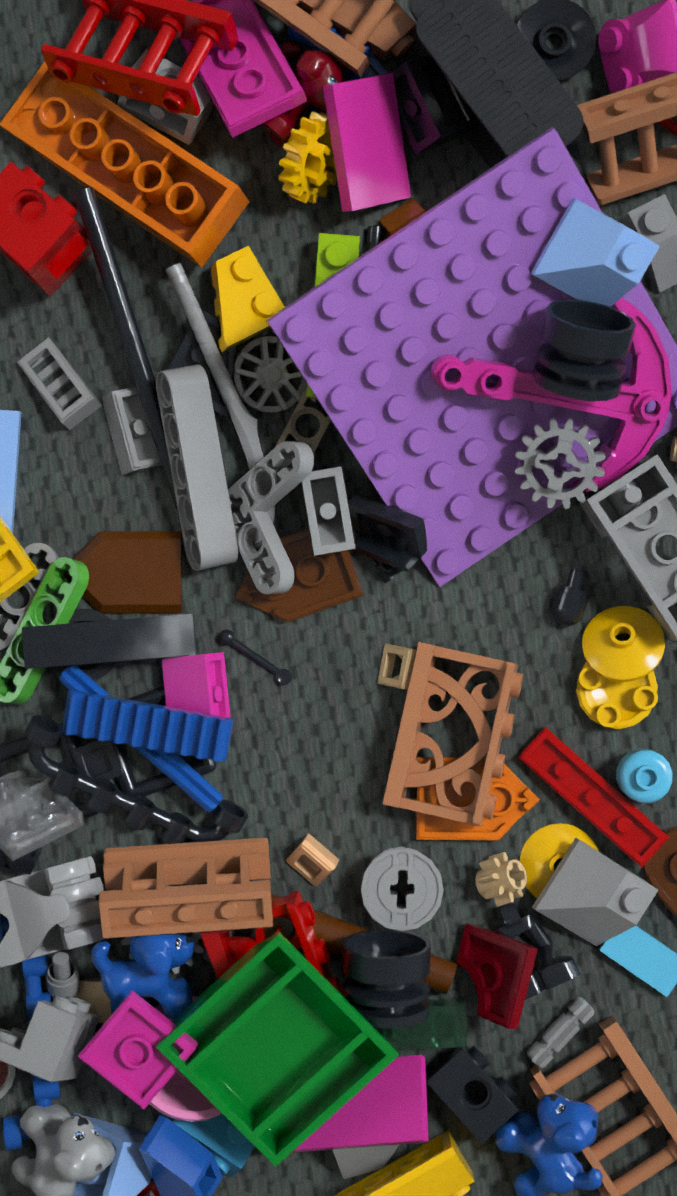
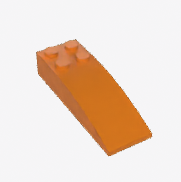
M45 61L0 123L3 129L85 188L93 187L96 196L201 268H203L249 203V200L237 184L91 87L74 82L64 83L51 76Z

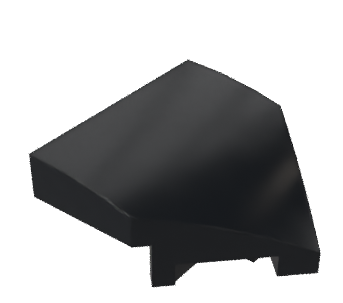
M356 493L348 502L354 530L359 535L354 541L355 549L352 550L370 557L376 563V569L380 570L377 575L385 583L391 581L396 574L402 571H409L417 560L427 552L424 518L390 505L387 506L385 503Z

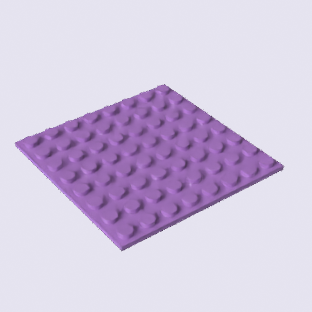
M553 127L267 319L274 333L385 504L424 518L427 552L421 557V560L439 587L563 504L562 500H556L552 509L548 508L547 497L545 496L534 502L532 496L535 489L530 487L522 490L520 487L523 480L527 478L526 474H515V467L524 464V460L515 457L516 450H527L528 446L524 444L522 437L524 434L533 438L537 436L534 429L535 424L539 423L545 430L549 429L550 419L553 417L557 420L558 427H564L568 418L573 419V429L577 431L586 424L588 432L585 437L590 439L598 436L600 439V443L593 448L594 452H598L603 444L611 446L620 423L619 418L519 398L507 401L470 395L462 388L446 391L441 389L431 377L433 362L444 354L455 355L462 362L469 358H477L512 364L516 369L533 371L534 365L538 361L537 351L542 344L548 343L541 334L547 306L551 302L558 300H577L531 274L573 198L602 213L561 138ZM640 281L638 285L622 298L641 311L655 327L669 358L672 388L670 406L664 426L655 439L656 441L677 427V345ZM630 352L627 356L621 357L626 365L625 373L621 377L624 383L628 382L631 378L633 354ZM450 368L446 371V381H453L457 377V368ZM490 375L486 379V387H494L498 382V376ZM654 400L649 401L645 405V413H651L655 409L656 402ZM558 436L544 440L536 449L547 450L557 443ZM573 440L572 449L577 457L589 461L583 446L576 440ZM559 453L556 460L549 459L548 461L554 464V471L562 473L563 467H571L572 465L566 462V455L563 453ZM532 466L536 478L547 487L548 478L544 471ZM573 477L563 483L562 490L569 489L568 486L578 477Z

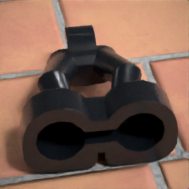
M514 903L499 907V912L505 924L496 928L495 932L512 939L524 933L538 947L540 965L532 970L525 1000L580 975L572 956H557L553 958V941L534 918L533 914L520 917Z

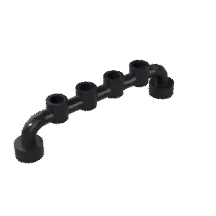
M34 715L25 730V735L30 740L28 745L29 759L35 769L51 778L48 786L53 792L68 797L75 788L89 795L86 799V804L96 812L107 813L111 805L124 810L126 813L123 816V820L130 827L137 830H144L148 822L163 828L160 836L168 844L183 843L185 839L192 842L220 841L229 832H240L248 819L247 812L241 806L228 800H222L212 814V819L216 824L210 828L199 827L181 813H168L157 808L146 797L139 795L133 797L120 791L115 784L108 780H95L82 774L73 764L68 762L58 763L48 758L44 749L53 748L62 733V728L55 721L45 716Z

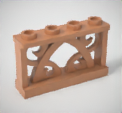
M418 642L384 795V805L476 826H483L485 818L492 820L497 795L490 794L494 778L501 779L506 755L499 753L503 737L510 738L515 714L508 713L511 697L519 698L524 674L517 673L518 664ZM436 657L471 665L463 673L459 682L446 673L434 668ZM481 671L492 672L499 681V690L496 696L492 699H486L482 695V689L488 683L477 685L470 694L465 687L472 676ZM448 692L452 696L448 704L441 711H433L429 706L430 697L437 694L443 702ZM459 703L471 719L479 741L462 757L444 766V757L439 745L430 736L421 733L420 730L422 722L433 723L446 718ZM497 708L493 730H491L483 711H492ZM422 748H429L433 752L436 769L429 771L430 759L425 764L418 762L417 754ZM487 754L483 775L481 777L478 772L470 768L476 765ZM452 779L453 788L459 795H462L461 785L464 782L473 783L476 790L474 801L466 807L454 806L446 796L444 781ZM436 784V794L440 805L406 798L408 787Z

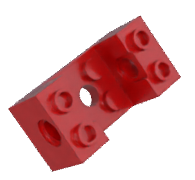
M10 162L0 173V252L51 297L92 253V249L88 242L85 227L73 218L77 211L59 194L53 199L41 188L45 184L44 180L29 166L26 165L20 170L15 164Z

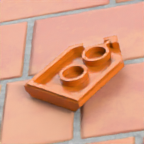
M417 757L418 762L421 764L427 763L430 759L429 771L436 769L434 757ZM444 757V766L459 758ZM486 758L481 759L470 768L478 772L481 777ZM504 764L501 779H493L490 794L497 795L492 820L485 818L483 826H476L417 812L416 839L499 841L540 799ZM452 779L444 781L446 796L454 806L466 807L474 801L476 790L473 783L464 782L461 785L462 795H459L453 788ZM436 784L417 787V800L440 805L436 794Z

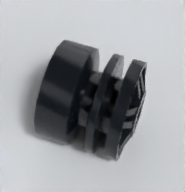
M558 300L551 302L546 308L541 332L543 339L548 343L542 344L537 351L538 361L534 365L532 374L534 381L550 392L576 400L608 401L617 398L623 383L621 377L626 370V365L621 357L627 356L635 331L636 324L633 318L613 307L590 301Z
M400 930L363 931L350 935L343 940V973L349 977L343 982V996L374 1028L413 1026L425 1021L430 1016L428 999L430 996V986L424 980L430 974V941L421 935Z

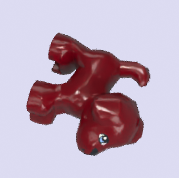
M285 42L279 47L287 62L301 53V47L294 42ZM305 51L298 60L294 75L305 92L307 102L261 124V126L271 131L269 138L283 151H285L283 146L290 138L291 130L294 128L296 120L310 105L327 112L323 85L344 82L345 69L329 52Z

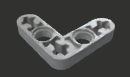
M304 442L280 443L228 489L238 549L256 588L263 594H284L290 590L294 582L293 566L267 511L311 473L314 466V455L309 445ZM292 463L293 468H288V466ZM266 473H269L272 480V487L268 494L264 492L262 487V480ZM256 530H259L262 536V545L259 551H256L253 545V536Z

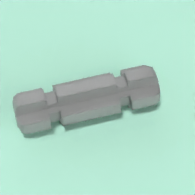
M577 997L567 1007L569 1011L566 1014L563 1012L541 1035L543 1038L541 1042L536 1041L528 1049V1057L538 1067H546L554 1058L552 1054L555 1051L559 1052L580 1030V1023L585 1024L594 1015L593 1007L583 998Z

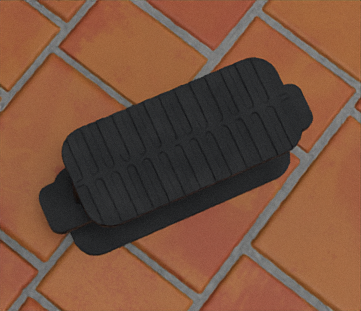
M413 0L411 3V14L417 21V33L412 36L415 42L407 51L408 60L431 55L477 116L481 127L466 134L465 137L489 169L553 127L581 174V168L577 163V152L572 141L582 131L583 115L498 0ZM434 68L425 72L424 75L435 97L456 124L461 123L437 69Z

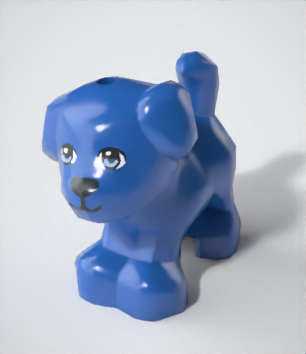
M175 933L131 936L130 953L134 958L132 960L111 961L108 958V950L111 944L106 941L98 942L91 949V961L99 971L103 990L110 999L111 1014L131 990L140 997H153L156 999L169 1019H175L193 1002V995L188 982L182 977L172 979L169 975V969L187 963L192 957L194 942L189 935Z
M557 1093L548 1094L540 1100L537 1109L541 1127L538 1126V1122L532 1113L519 1112L514 1114L496 1131V1144L500 1150L505 1153H523L533 1162L534 1167L526 1173L518 1174L515 1179L514 1188L519 1196H545L549 1193L565 1194L574 1189L593 1191L601 1187L602 1174L600 1170L592 1168L589 1173H585L582 1164L573 1154L586 1149L595 1142L598 1128V1113L591 1104L571 1100Z

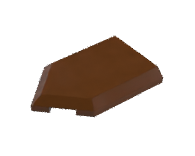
M307 528L280 538L294 569V582L288 592L284 594L261 593L256 588L248 571L235 598L288 623L361 597L364 593L349 551L314 556L310 530Z
M100 531L73 558L87 566L89 582L83 597L97 611L101 613H182V531ZM66 571L64 574V578L70 583L73 577L69 574V571Z

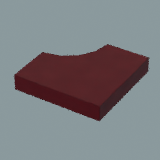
M466 923L456 963L468 972L475 983L478 996L477 1016L508 1029H518L538 948L484 927Z

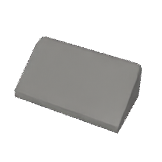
M132 387L111 391L102 396L101 399L122 476L160 466L161 462L137 388Z

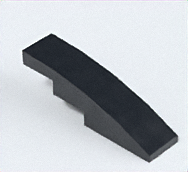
M194 614L22 627L25 669L197 655Z

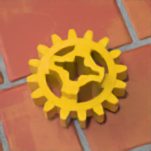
M313 111L309 119L301 118L299 130L292 128L291 136L283 146V149L287 151L286 157L279 161V165L284 168V171L279 175V180L284 182L283 192L288 193L289 197L307 203V201L316 203L318 195L322 197L327 196V186L329 184L335 186L337 179L328 116L324 112L317 113Z

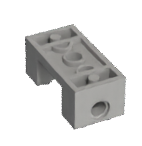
M657 454L586 499V502L580 503L600 536L602 538L606 536L610 538L651 601L647 608L660 624L669 641H677V554L671 560H664L658 556L655 549L656 542L662 536H670L677 542V484Z
M69 995L67 999L55 996L53 1002L38 1001L27 1031L12 1027L11 1031L0 1028V1061L50 1082L76 1079L83 1063L78 1058V1055L93 1037L101 1015L89 1011L91 1006L89 1002Z

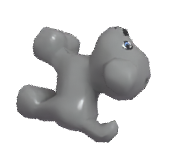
M59 1104L47 1107L32 1106L21 1117L20 1127L34 1141L36 1145V1158L30 1159L27 1155L18 1157L13 1162L12 1173L17 1181L31 1188L37 1196H73L77 1182L92 1181L113 1162L115 1150L111 1141L106 1137L100 1136L92 1122L85 1115H70L67 1109Z

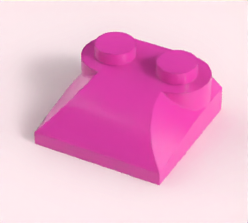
M663 0L623 19H611L603 24L598 36V46L611 94L677 72L676 0Z

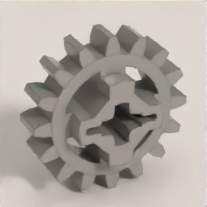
M553 417L550 419V428L546 430L539 423L535 424L534 429L537 436L533 438L524 434L522 441L528 448L527 450H516L515 457L524 460V464L515 467V474H526L527 477L523 480L520 487L522 490L533 487L535 490L532 500L536 502L542 496L547 497V506L551 509L556 500H562L565 509L570 508V498L576 497L581 503L586 502L584 490L586 488L594 492L598 490V485L592 480L593 477H603L605 475V470L596 466V462L605 459V452H594L593 449L600 443V439L598 436L590 439L585 437L588 432L586 424L581 426L578 431L573 429L572 418L567 419L564 427H558V422ZM558 436L557 443L547 450L536 449L544 440ZM573 440H576L583 446L589 461L577 457L572 449ZM559 453L565 454L566 462L572 464L571 467H563L562 473L555 472L554 464L548 462L549 459L556 460ZM532 466L544 471L548 478L547 487L536 478ZM584 477L574 487L562 490L563 483L571 478Z

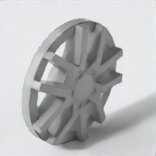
M263 336L250 341L239 351L233 364V384L239 397L248 406L260 412L275 413L290 408L301 399L307 386V382L300 372L288 373L286 366L293 363L291 357L283 360L284 346L277 336ZM267 342L277 343L275 358H269ZM260 345L261 359L248 354V352L255 346ZM244 359L256 364L254 372L240 369ZM240 375L254 379L245 391ZM301 377L300 386L296 391L288 380ZM259 386L263 389V392L258 401L255 402L249 395ZM283 386L292 396L287 402H284L278 390ZM270 394H272L278 406L263 405Z

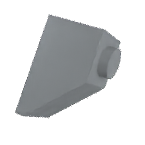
M663 194L628 212L622 220L626 227L660 246L647 268L658 293L677 284V217L666 195Z
M342 466L311 471L301 484L314 556L355 549Z

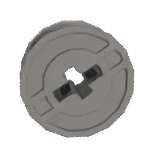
M406 847L387 849L374 857L364 872L361 885L363 904L371 917L385 928L400 931L419 928L431 920L441 906L444 892L441 874L433 861L418 850ZM400 870L407 871V884H413V889L406 890L405 904H397L396 890L390 891V886L398 883V871Z

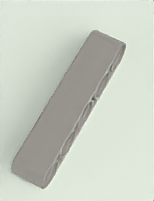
M199 364L160 371L156 376V390L188 562L195 571L234 563L238 558V544L207 374Z

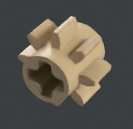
M506 852L489 856V859L479 863L481 869L477 872L475 881L481 896L485 899L494 898L497 907L513 903L514 899L523 896L521 890L526 886L527 874L524 866L517 859L508 861Z

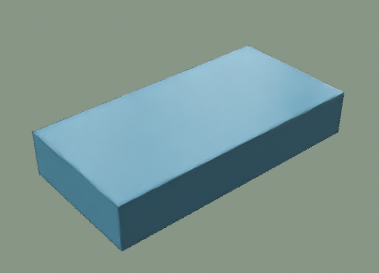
M634 926L607 940L598 948L602 953L666 997H668L677 984V953L638 926Z

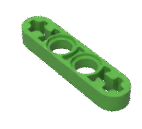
M62 557L53 561L0 663V702L20 705L31 697L46 667L30 668L26 672H22L23 669L17 668V665L25 667L22 627L69 623L89 582V571L84 563ZM66 571H69V574L73 577L70 583H67L68 580L64 578ZM55 590L58 591L59 594L65 595L64 598L54 596L53 594ZM53 602L56 606L57 614L53 622L46 624L43 620V610L47 604ZM10 679H14L13 683L17 686L15 692H12L11 686L8 685Z

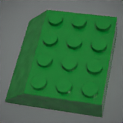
M280 932L258 943L246 952L172 1021L175 1024L173 1031L168 1036L162 1038L156 1046L275 1167L399 1056V1053ZM184 1033H187L198 1042L196 1049L186 1061L179 1057L180 1053L172 1046Z

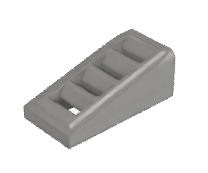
M49 337L17 361L60 422L69 430L102 406ZM52 355L55 361L36 374L33 368ZM62 368L65 373L46 387L43 381ZM72 382L74 387L58 400L53 396ZM80 395H82V397H80L77 401H75V402H74L72 405H70L68 408H66L65 410L63 409V408H65L67 405H69L71 402H73L76 398H78Z

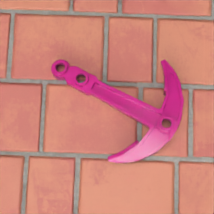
M623 298L615 302L614 306L617 310L633 318L636 326L629 351L633 354L631 378L628 382L622 383L621 391L617 398L608 401H584L557 395L537 384L532 376L533 371L516 369L512 364L477 358H469L462 362L455 355L444 354L439 356L431 366L433 381L446 391L462 388L470 395L507 401L519 398L619 418L620 423L611 446L603 444L598 450L605 452V459L596 462V466L605 470V475L603 477L594 476L592 479L596 482L598 488L619 479L646 456L664 426L672 394L669 358L655 327L641 311ZM450 368H457V377L453 381H446V371ZM490 375H497V384L492 388H487L485 385L486 379ZM654 400L656 402L655 409L651 413H645V405L649 401ZM578 477L568 488L577 485L584 477ZM586 488L584 493L590 492V490Z

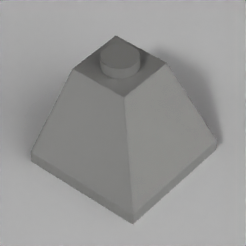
M575 838L532 908L591 944L598 946L636 926L658 892V889L580 839Z

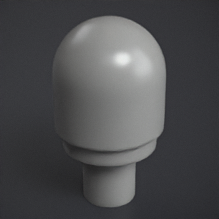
M58 952L53 956V963L50 964L48 973H46L48 992L52 998L60 996L67 999L68 995L75 997L80 989L79 970L69 960L67 953Z

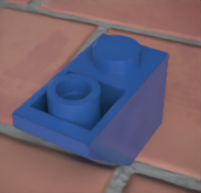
M161 1115L152 1129L144 1135L139 1150L161 1196L213 1195L223 1176L212 1152L167 1117Z

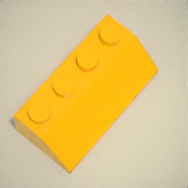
M447 1130L333 1196H463L471 1189L469 1185L475 1182L472 1170L451 1133Z

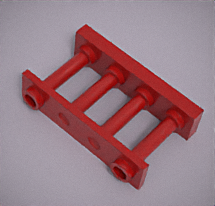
M82 0L86 13L66 48L62 49L44 44L41 48L51 76L61 82L78 83L161 106L172 113H186L198 117L201 109L192 84L211 48L217 47L233 51L239 37L230 11L188 0ZM108 18L122 22L102 59L82 54L101 19ZM146 28L158 32L138 69L118 64L137 29ZM180 37L195 41L176 79L155 74L174 38Z

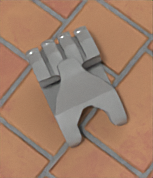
M92 856L35 871L31 875L24 874L0 881V913L6 916L9 922V929L0 943V967L107 939L102 936L99 900L95 898L101 891H104L103 883L100 877L91 879L89 875L96 873Z

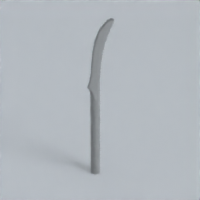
M181 263L167 268L166 272L169 279H171L191 329L194 331L195 338L199 343L217 388L220 390V395L224 404H226L243 447L249 469H251L264 458L257 432V419L249 414L241 399H239L238 392L233 385L231 376L220 355L217 344H215L202 310L199 308L200 306L194 296L192 287L186 274H184V269ZM266 473L262 480V487L266 494L269 493L272 487L269 473ZM275 505L267 511L272 523L275 519ZM256 530L253 536L255 544L262 540L259 530Z

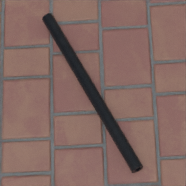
M94 188L81 189L73 194L175 508L178 509L157 396L156 380Z

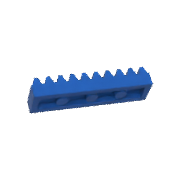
M71 689L67 695L62 732L66 735H80L82 738H96L99 741H113L116 744H129L132 747L141 746L149 750L158 749L166 753L175 752L182 756L191 755L199 759L208 758L220 762L226 761L228 757L234 718Z

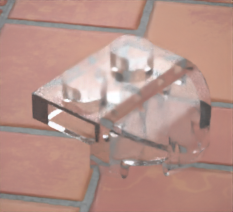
M16 771L0 777V849L12 861L84 826L83 813L67 797L53 792L48 786L51 778L42 774V778L26 777L24 771Z

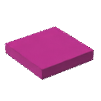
M131 990L80 1051L78 1058L137 1105L145 1109L178 1070L156 1048L158 1042L173 1031L175 1024ZM184 1033L172 1046L180 1053L179 1057L186 1061L196 1049L198 1042L187 1033Z

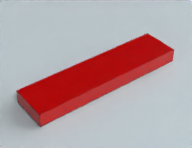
M546 727L518 757L641 868L668 840L669 836Z

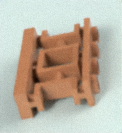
M267 838L117 847L104 850L103 872L105 890L109 891H101L99 895L103 938L273 927L270 880H257L271 879L269 843ZM168 885H183V886H169V887H167Z

